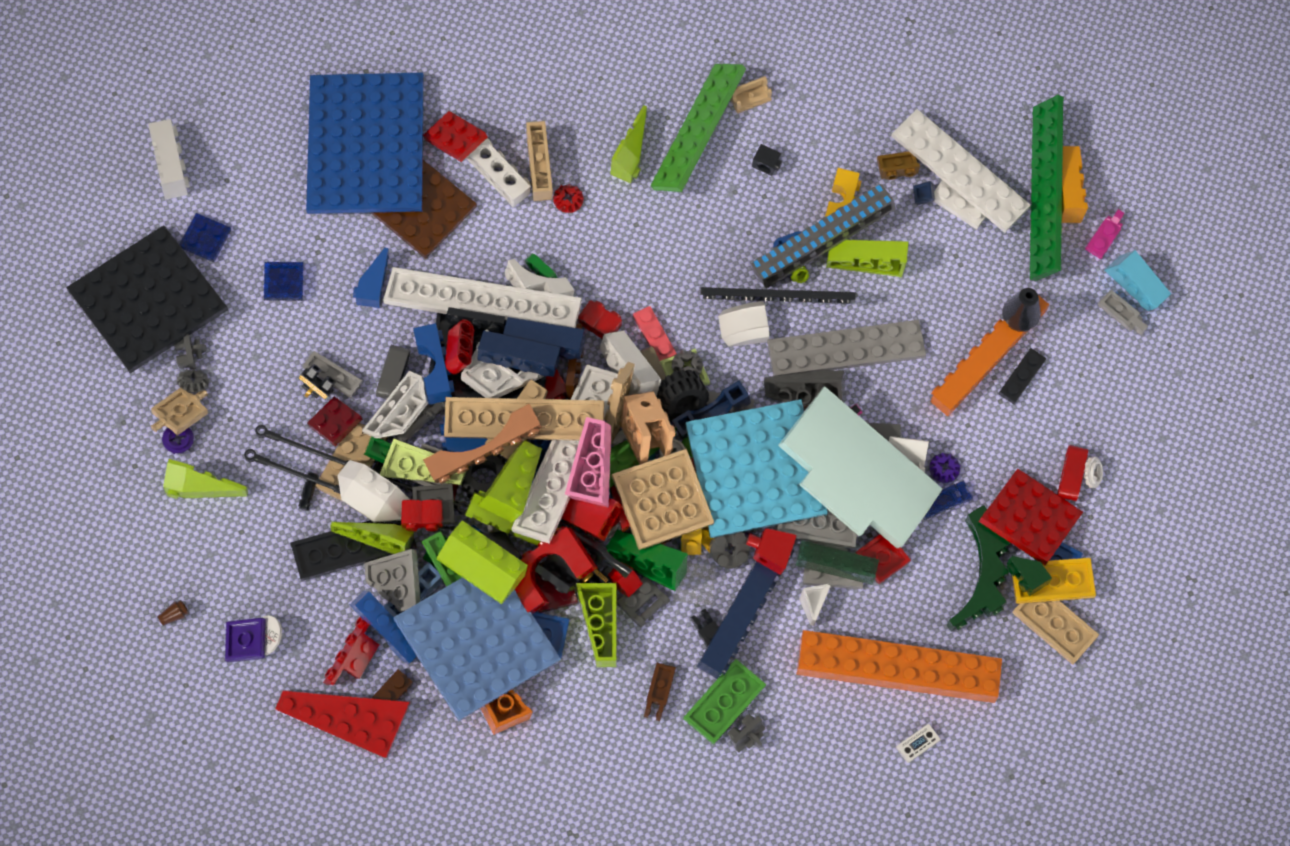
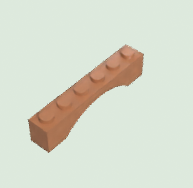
M527 404L512 412L502 431L485 445L464 452L440 450L423 459L433 480L436 483L440 482V484L449 481L451 479L450 476L455 473L462 474L469 470L468 467L472 464L479 465L487 460L486 457L491 454L495 456L504 451L503 448L508 445L515 446L519 444L525 436L532 437L538 434L542 426L531 405Z

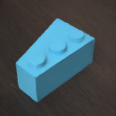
M1136 250L1120 255L1104 270L1147 311L1156 309L1171 295L1170 291Z

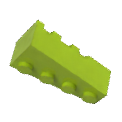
M845 240L828 251L826 268L902 277L907 263L909 241Z
M524 440L514 450L478 506L513 523L524 512L542 449Z
M576 583L577 594L596 667H617L616 583Z

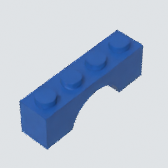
M436 323L413 328L418 354L426 355L436 363L434 370L424 378L429 405L444 402L446 397H452L451 392L455 391L453 381H448L447 375H451V373L447 370L444 363L446 349L445 346L441 347L440 342L444 341L442 330H437Z
M363 591L349 604L363 620L380 633L389 644L390 649L403 663L410 664L417 657L394 621V617L370 591Z

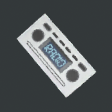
M927 724L897 745L896 749L905 761L910 763L940 742L941 739L933 728Z

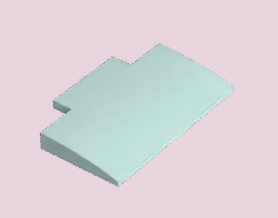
M825 386L778 445L808 471V474L799 484L858 536H861L870 525L896 548L905 544L942 491V488Z

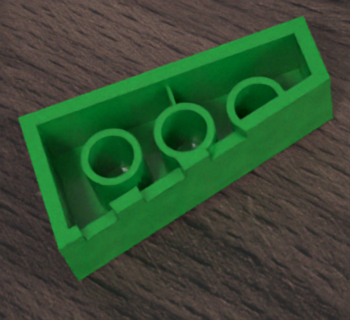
M617 529L606 546L607 551L615 559L632 567L635 572L673 591H676L687 573L688 553L659 543L639 550L634 536L628 532L622 533L621 530Z

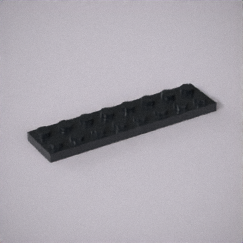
M699 287V295H703V299H715V295L722 296L723 300H735V296H741V300H754V297H760V301H773V297H780L779 301L793 302V298H799V302H812V299H818V303H831V299H837V303L850 304L851 300L856 298V292Z

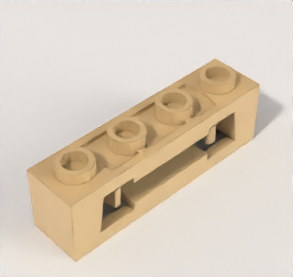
M545 121L526 122L533 201L552 200L553 189Z

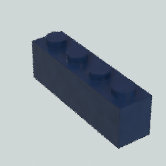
M512 317L507 318L503 335L560 347V356L567 359H580L585 342L584 329Z
M483 331L478 346L477 360L484 363L501 365L505 368L519 369L523 372L554 377L560 359V347Z

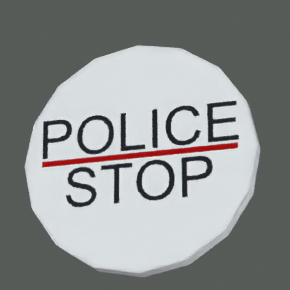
M269 615L263 616L266 619L265 655L275 651L282 637L280 622L277 618Z

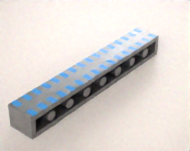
M882 184L872 187L867 193L854 198L852 202L838 208L831 215L823 217L818 223L807 227L797 236L789 238L784 244L774 247L766 255L758 257L751 263L754 273L765 289L894 211L896 207L893 198Z

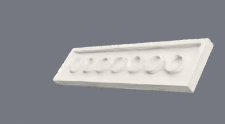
M918 109L892 133V138L1004 233L1030 208L1031 205Z

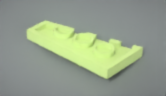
M393 439L380 475L387 478L436 483L423 459L434 453ZM466 472L462 474L455 473L450 476L451 479L443 484L461 485Z

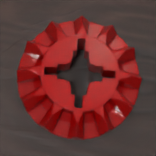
M570 184L561 185L555 190L553 196L554 205L564 213L576 212L581 208L584 200L582 191L578 189L577 185L572 186ZM565 193L573 196L572 204L568 199L563 200L565 199Z

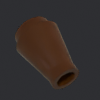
M175 600L157 617L160 623L165 626L166 624L186 618L185 615L189 614V611L182 600Z

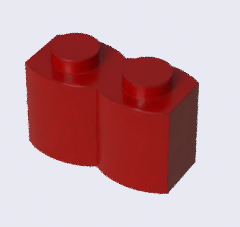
M590 300L579 314L577 323L582 324V327L603 340L604 334L617 332L620 329L622 319L617 312L606 310L601 302Z
M403 500L401 512L402 528H406L407 531H417L418 528H426L427 531H437L438 528H443L442 500Z

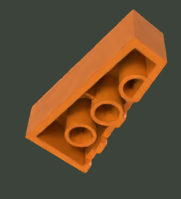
M513 690L480 708L493 735L529 720L533 713L523 703L522 698Z

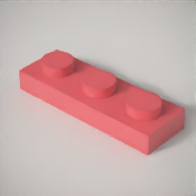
M651 306L633 313L636 324L649 347L652 346L659 361L673 357L675 354L677 355Z

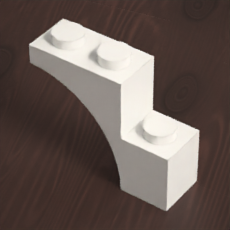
M516 259L508 260L505 277L513 287L567 296L574 295L575 290L566 277H542L523 268Z

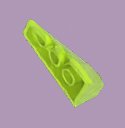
M643 105L636 116L632 126L633 129H628L625 140H621L611 159L610 175L630 184L634 178H638L641 171L639 164L647 106Z
M168 459L163 488L167 496L171 498L247 497L248 489L244 485L226 478L217 480L210 472L199 473L193 470L194 466Z
M331 522L330 524L331 531L392 554L409 550L414 539V531H407L406 528H402V525Z

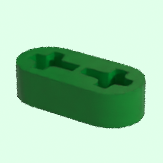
M534 253L525 259L527 266L536 275L558 278L556 273Z

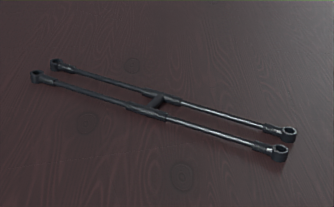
M258 425L255 429L256 435L259 438L266 437L277 442L281 441L344 466L349 461L284 438L281 434L268 430L265 425ZM260 429L265 430L263 434L258 433ZM248 449L244 453L247 462L255 461L266 466L275 467L330 488L340 494V487L337 484H330L270 461L269 458L256 454L253 449ZM249 453L254 454L252 458L247 457ZM384 477L394 485L413 491V486ZM454 501V509L458 510L459 514L465 515L466 510L462 511L460 507L466 506L468 508L469 504L465 501ZM443 525V528H438L437 531H441V533L449 537V532L456 527Z

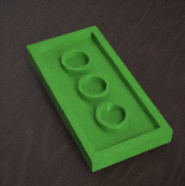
M735 659L730 664L726 674H722L683 717V720L710 743L715 745L766 687V684Z

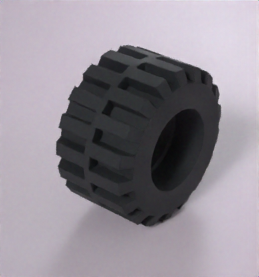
M684 369L679 372L675 371L671 375H667L661 381L657 393V399H660L662 409L667 413L670 420L675 419L688 410H699L707 406V402H709V392L697 372H692L689 369L686 371Z
M491 454L486 457L487 460L479 465L474 463L468 467L469 470L466 471L461 484L462 491L466 492L468 498H471L474 492L479 493L480 490L487 492L495 481L494 479L489 483H479L472 477L474 472L481 468H488L497 477L506 464L503 456L499 457V454L495 456Z

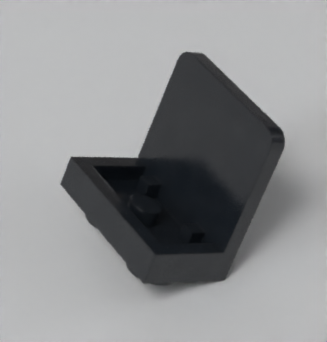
M557 554L548 555L547 559L539 563L534 570L542 580L551 582L555 585L554 588L561 593L567 594L573 591L576 583H579L581 580L576 578L566 561Z

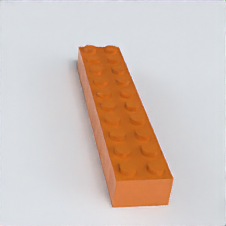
M803 630L800 639L796 675L995 703L999 697L1002 658Z

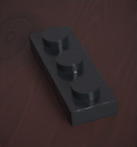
M448 307V322L454 326L465 319L473 325L474 329H488L494 333L504 332L506 325L505 316Z
M1030 348L998 394L1012 404H1015L1047 358Z

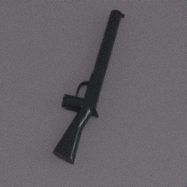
M561 520L557 526V528H572L571 526H569ZM572 528L583 546L596 556V564L601 565L605 559L625 579L630 575L633 569L615 559L605 546Z

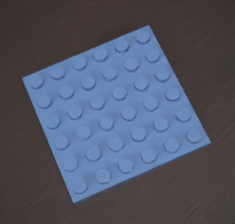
M462 577L394 617L397 626L458 721L561 660L531 612L528 613L522 605L515 589L504 603L500 604Z

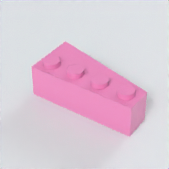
M586 417L565 495L571 499L609 507L611 426L607 422Z

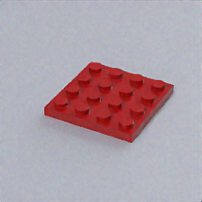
M1017 468L979 522L1046 566L1083 511Z

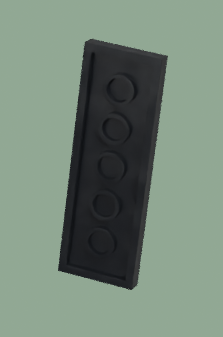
M371 520L362 522L376 524H396L398 526H401V521L396 520L387 522H372ZM332 531L290 542L301 581L393 555ZM413 539L410 549H417L415 539Z

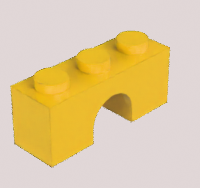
M842 168L837 169L832 192L840 194L844 200L839 203L829 201L825 217L856 198L854 197L855 191L859 192L862 182L858 180L860 173Z

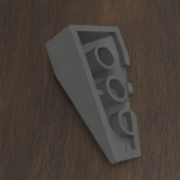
M822 370L764 377L765 397L784 403L802 400L803 407L810 405L824 386L842 402L845 399L844 370Z

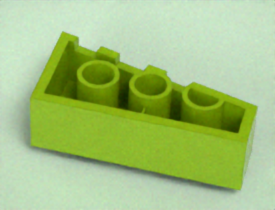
M481 490L479 493L474 492L465 516L476 518V520L486 525H492L498 530L513 534L517 538L538 546L541 541L512 532L514 522L512 523L479 507L478 504L486 492Z

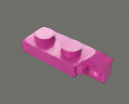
M1118 209L1113 218L1108 215L1085 250L1102 259L1123 226L1120 220L1123 218L1124 212Z

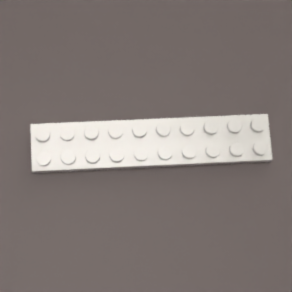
M395 267L392 268L383 299L384 304L447 314L448 307L505 316L506 322L508 317L572 328L576 327L582 299L579 297Z
M586 365L571 400L604 401L605 417L607 410L610 408V405H607L609 396L613 394L611 384L618 374ZM551 441L531 485L524 512L515 520L512 532L550 544L570 500V497L565 495L579 441Z

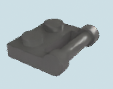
M645 576L641 579L643 584L630 597L623 595L617 601V605L640 628L646 624L645 621L661 606L667 605L670 602L668 596L661 592ZM656 596L658 599L639 616L636 612L652 597Z

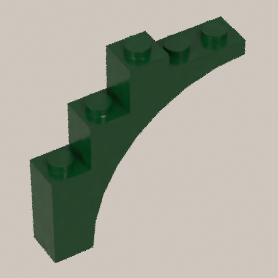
M984 505L968 514L965 519L978 549L979 576L975 591L969 602L948 621L946 626L951 632L955 629L958 631L963 629L967 625V621L972 618L976 620L984 613L987 617L999 615L1004 611V606L1007 603L997 587L1006 582V577L1009 573L999 557H1002L1009 551L1008 548L1011 543L979 522L987 510Z

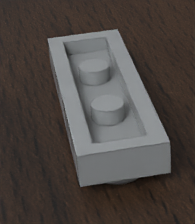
M315 351L311 353L303 364V369H308L313 364L317 365L321 369L317 377L322 381L327 376L332 377L336 381L334 388L351 399L363 383L361 379Z

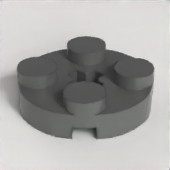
M742 532L715 537L710 543L712 559L718 565L728 569L741 566L748 560L750 546L746 545L747 537ZM729 543L735 547L730 554L728 551H725Z

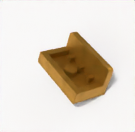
M909 151L877 156L881 179L893 180L901 176L913 177L919 172L920 164L917 163L916 157Z

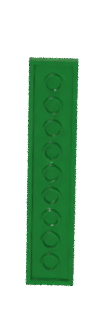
M1056 95L1034 106L1032 112L1029 270L1030 280L1035 282L1061 271L1064 97Z

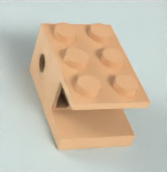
M654 391L624 396L620 426L639 465L648 462L649 449L659 447L663 456L670 455L671 451H673L672 440L675 437V429L673 425H670L668 415L663 411L661 401L657 399Z

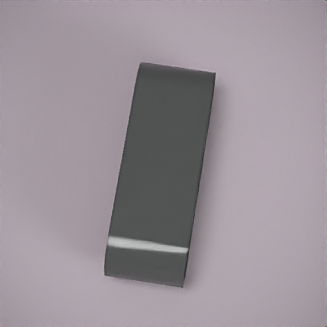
M391 344L377 386L376 397L387 399L402 381L409 361L410 349Z

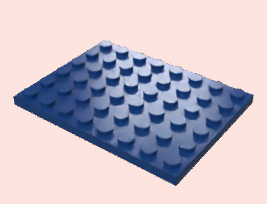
M423 72L310 75L307 214L422 211Z

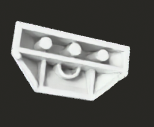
M409 371L363 428L362 432L374 438L404 434L428 404L424 378Z
M349 460L338 474L341 500L372 522L401 521L402 501L410 499L396 485L365 464Z

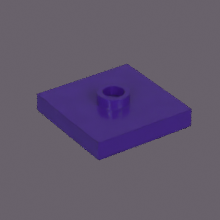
M262 617L226 622V662L265 658L266 619Z

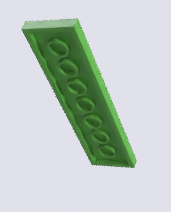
M714 64L650 185L654 190L683 191L746 71L743 64Z

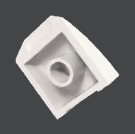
M763 301L731 307L723 310L718 316L722 339L729 347L766 343L769 339V326Z

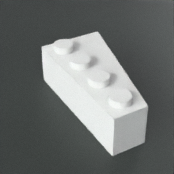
M171 119L149 123L148 126L165 200L188 195L186 188H189L190 185L188 176H183V171L186 170L184 159L180 160L179 158L182 149L180 142L176 143L175 137H178L176 125L172 126Z
M618 331L604 334L600 350L612 372L618 374L620 368H624L627 362L635 364L629 395L654 391L657 397L661 378L626 332Z

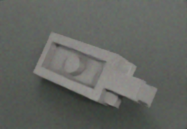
M1110 290L1099 301L1098 306L1126 329L1134 330L1139 335H1142L1147 330L1148 326L1142 322L1143 318L1140 316V313L1114 291Z

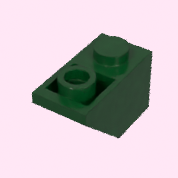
M1012 556L1007 562L1009 573L1018 579L1021 590L1027 592L1029 596L1047 586L1052 579L1039 561Z

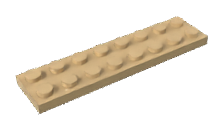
M446 397L444 437L494 439L502 431L512 412L530 404L542 428L539 429L540 432L532 437L527 435L522 439L580 441L586 417L604 421L605 402L601 400Z

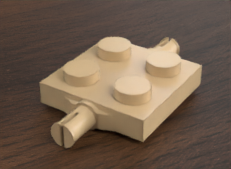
M179 388L156 404L151 410L152 414L159 421L151 425L152 430L157 432L166 426L177 435L185 431L208 414L207 408L200 403V400L208 396L207 391L203 390L193 395Z

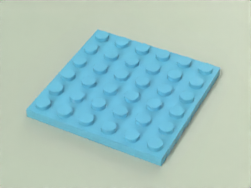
M802 400L685 423L696 475L714 520V524L708 526L710 538L828 514L827 508L799 485L808 474V471L778 446L804 413Z

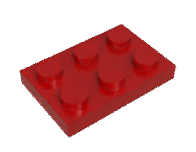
M450 111L423 134L425 141L460 162L488 138L486 132Z

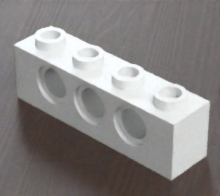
M488 138L466 157L513 208L531 194L529 180L526 177L522 178L518 174L517 168L506 161L501 151L494 149L492 142ZM487 154L490 157L482 158L481 156ZM495 168H502L503 170L500 171V172H497V171H495L494 169H495ZM514 181L515 184L509 185L506 182Z

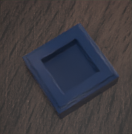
M931 181L913 186L915 204L920 205L935 201L934 188Z

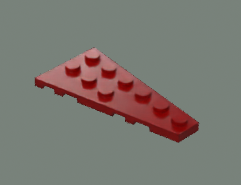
M283 690L275 710L387 758L411 701Z

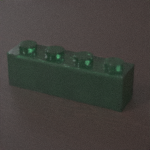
M801 540L795 566L872 585L876 576L879 559Z

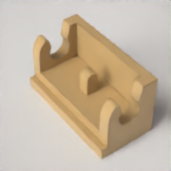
M766 76L736 88L730 100L737 114L772 100V90L767 87L768 81Z

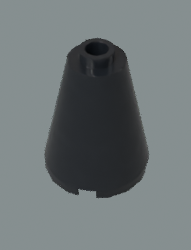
M1024 288L1005 302L1002 317L1011 329L1018 332H1027L1038 324L1041 310L1038 293L1034 289Z

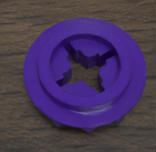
M167 427L162 435L164 447L173 454H183L185 451L190 450V447L194 444V435L190 428L179 434L180 438L184 437L181 440V445L173 441L176 439V434Z
M942 452L932 458L929 464V471L935 480L941 483H949L959 476L961 465L958 462V458L952 456L951 453ZM946 462H948V468H950V470L947 469L942 474L943 470L940 464L944 465Z

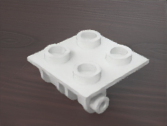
M890 436L889 442L925 473L924 466L929 441Z

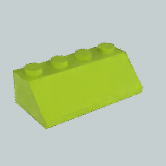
M463 520L450 534L437 556L438 561L500 604L504 603L525 577L528 566Z

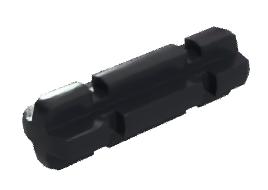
M309 472L307 474L318 479V474ZM306 480L307 482L304 484L298 505L299 509L308 511L310 508V501H312L316 484L309 480Z

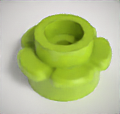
M805 266L791 273L792 281L797 283H804L809 278V273Z

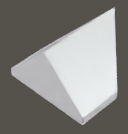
M818 585L803 588L799 600L812 626L815 625L831 585Z

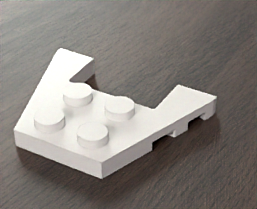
M479 343L472 356L471 364L461 374V380L485 398H499L527 385L531 379L536 381L543 377L532 372L520 371L516 374L509 368L502 367L501 365L478 361Z

